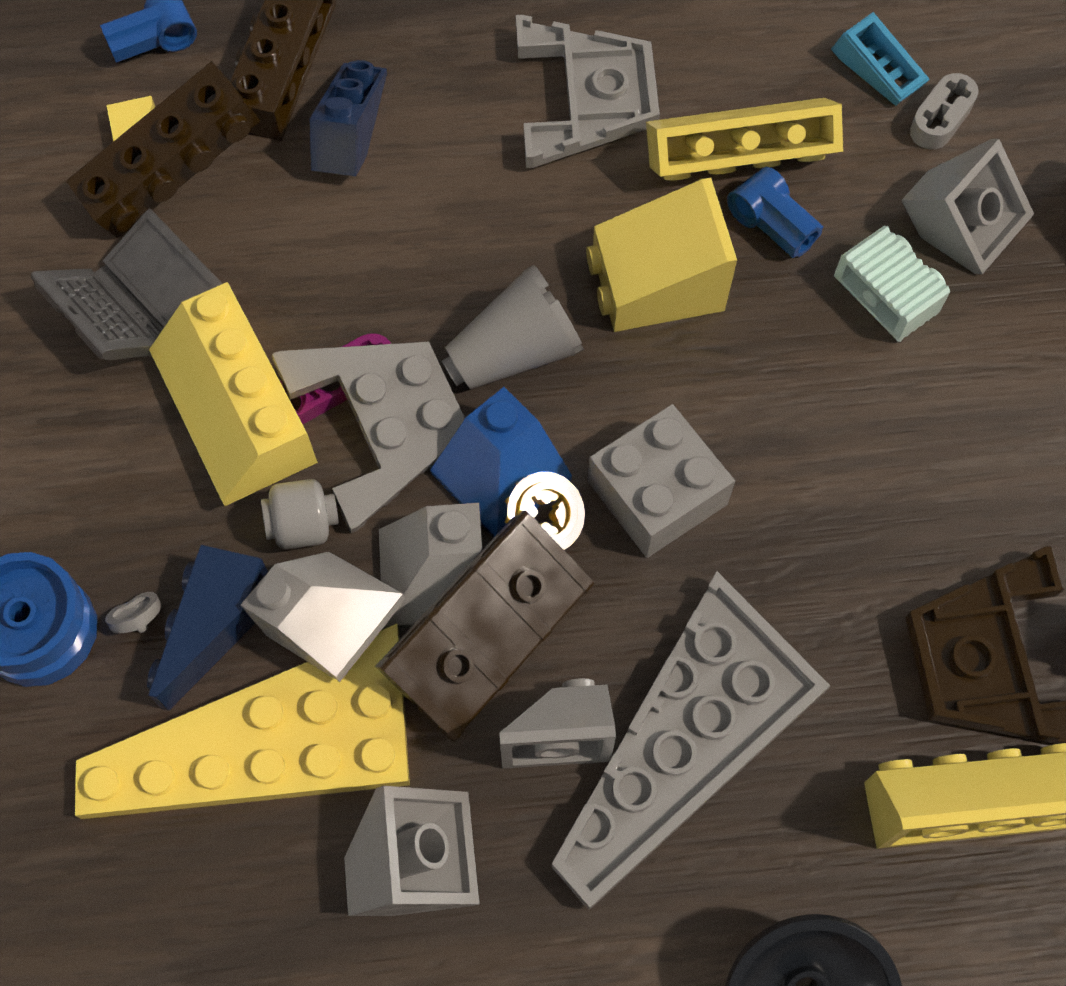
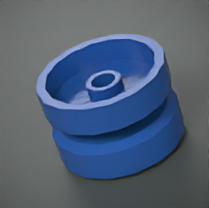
M33 552L10 553L1 556L0 676L6 681L31 687L50 685L71 675L87 659L97 638V614L90 597L77 585L69 573L52 558Z

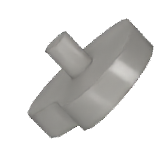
M154 592L139 594L129 602L113 608L106 615L105 622L113 633H128L136 630L142 633L148 629L147 624L159 613L162 607L161 601Z

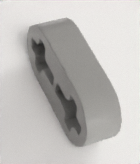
M951 73L945 75L918 108L910 127V136L918 146L935 150L942 148L949 142L970 114L978 96V86L972 78L962 73ZM954 93L960 95L953 104L946 102L948 97L953 96ZM935 118L942 121L940 126H936L934 129L927 127L932 124Z

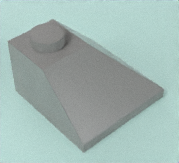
M990 139L928 170L901 200L919 236L974 274H983L1034 215L999 139Z
M479 503L426 506L379 529L381 582L403 593L406 598L383 629L398 624L399 629L411 628L483 550Z
M324 552L274 564L240 606L267 637L341 682L406 598L403 593L330 552Z
M579 678L567 680L562 683V687L552 688L499 733L502 769L609 762L612 757L616 731L608 685H595L592 679Z
M381 786L376 788L344 857L348 916H396L479 905L468 792L397 786Z

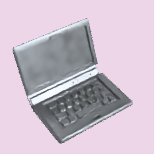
M148 209L105 257L103 262L106 265L96 272H93L90 268L34 271L31 273V279L35 282V288L58 313H62L76 328L75 331L96 356L99 359L105 360L152 356L149 350L181 302L222 284L152 209Z

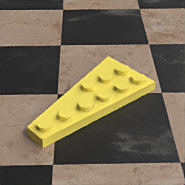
M398 624L379 632L341 682L306 662L76 760L75 816L80 819L370 790L381 786H409L404 695L375 667L400 640Z

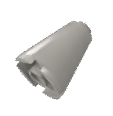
M535 265L525 269L445 347L449 357L442 360V363L456 386L466 382L470 389H474L574 356L584 350L581 346L582 342L558 299L555 300L550 291H546L545 288L549 285Z

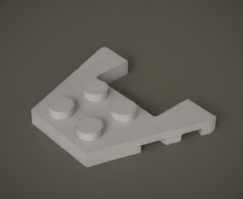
M516 15L518 59L564 57L570 121L524 123L526 168H534L647 130V121L659 120L660 112L651 41L598 30L595 31L593 36L570 31L569 24L554 21L552 27L532 23L531 16Z
M429 342L288 350L272 354V361L290 400L337 381L340 383L379 468L332 488V494L335 496V501L350 534L358 531L366 524L370 517L396 498L399 492L435 464L465 419Z

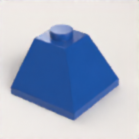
M505 387L501 388L464 419L430 469L431 474L460 504L479 503L481 526L493 538L506 525L508 505L505 500L516 487L515 483L538 472H552L563 476L569 481L572 480L570 471L538 419ZM533 501L535 503L534 507L538 509L541 505Z

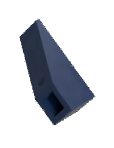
M363 60L343 63L310 117L311 171L357 176L367 157L387 76V68L374 67L372 63Z
M200 545L196 560L188 562L182 578L184 594L179 609H173L166 622L165 638L167 643L162 658L156 659L153 662L147 679V688L150 690L148 696L161 709L170 711L255 624L240 605L268 573L261 558Z

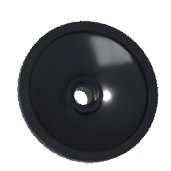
M823 914L791 917L761 931L739 953L730 969L725 986H795L800 979L810 977L812 981L808 986H902L896 965L880 941L854 922Z

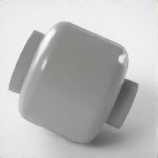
M315 479L275 484L270 488L268 498L261 499L266 539H275L277 546L282 550L324 544L329 536V525L338 524L334 494L324 495L321 484Z

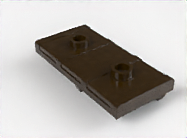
M519 510L375 667L450 741L456 742L464 733V729L495 694L503 689L509 682L510 677L541 642H544L549 637L557 624L580 598L588 593L595 585V582L528 511Z

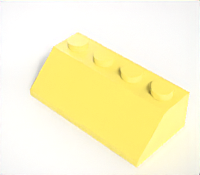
M223 283L181 302L149 350L224 506L318 463L308 434L229 283Z
M1066 743L1043 747L1040 749L1041 755L1022 756L1020 749L1012 748L990 752L987 754V760L967 762L965 754H952L933 759V766L913 767L912 760L908 759L893 760L879 764V771H876L864 782L876 848L1066 829Z

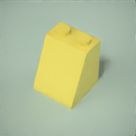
M711 178L696 181L594 226L593 246L586 247L589 271L591 275L598 274L601 282V287H597L599 308L602 316L610 315L614 332L725 311L737 258Z

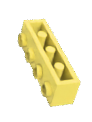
M827 98L646 122L650 168L660 177L663 176L664 180L687 179L691 177V172L706 170L710 174H726L736 171V166L753 164L755 168L775 167L781 164V160L797 158L800 162H813L825 159V154L843 152L842 104Z

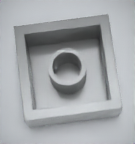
M673 404L589 458L588 483L646 558L727 506L735 484L734 478Z

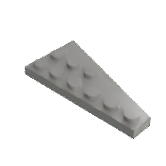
M718 571L715 573L676 646L667 658L636 713L618 749L605 768L587 804L583 807L552 862L554 871L588 910L594 907L830 687Z

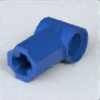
M146 0L143 10L100 25L116 63L160 46L167 51H180L189 47L197 36L196 27L182 0Z
M762 167L727 196L729 210L739 223L748 228H753L757 225L792 258L800 257L806 253L821 236L824 226L790 197L786 181L773 168Z

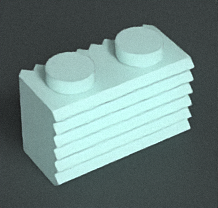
M888 226L881 227L841 255L834 277L898 342H901L904 337H907L919 326H922L926 321L936 316L941 311L950 293L949 286L946 285L943 276L936 269L923 265L922 259L916 257L909 242L904 237L890 232Z

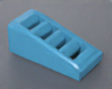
M874 12L844 32L831 48L833 53L845 65L895 106L930 80ZM876 53L881 59L877 61L873 54ZM888 64L894 68L889 74L884 69ZM903 75L909 81L899 87L895 80Z

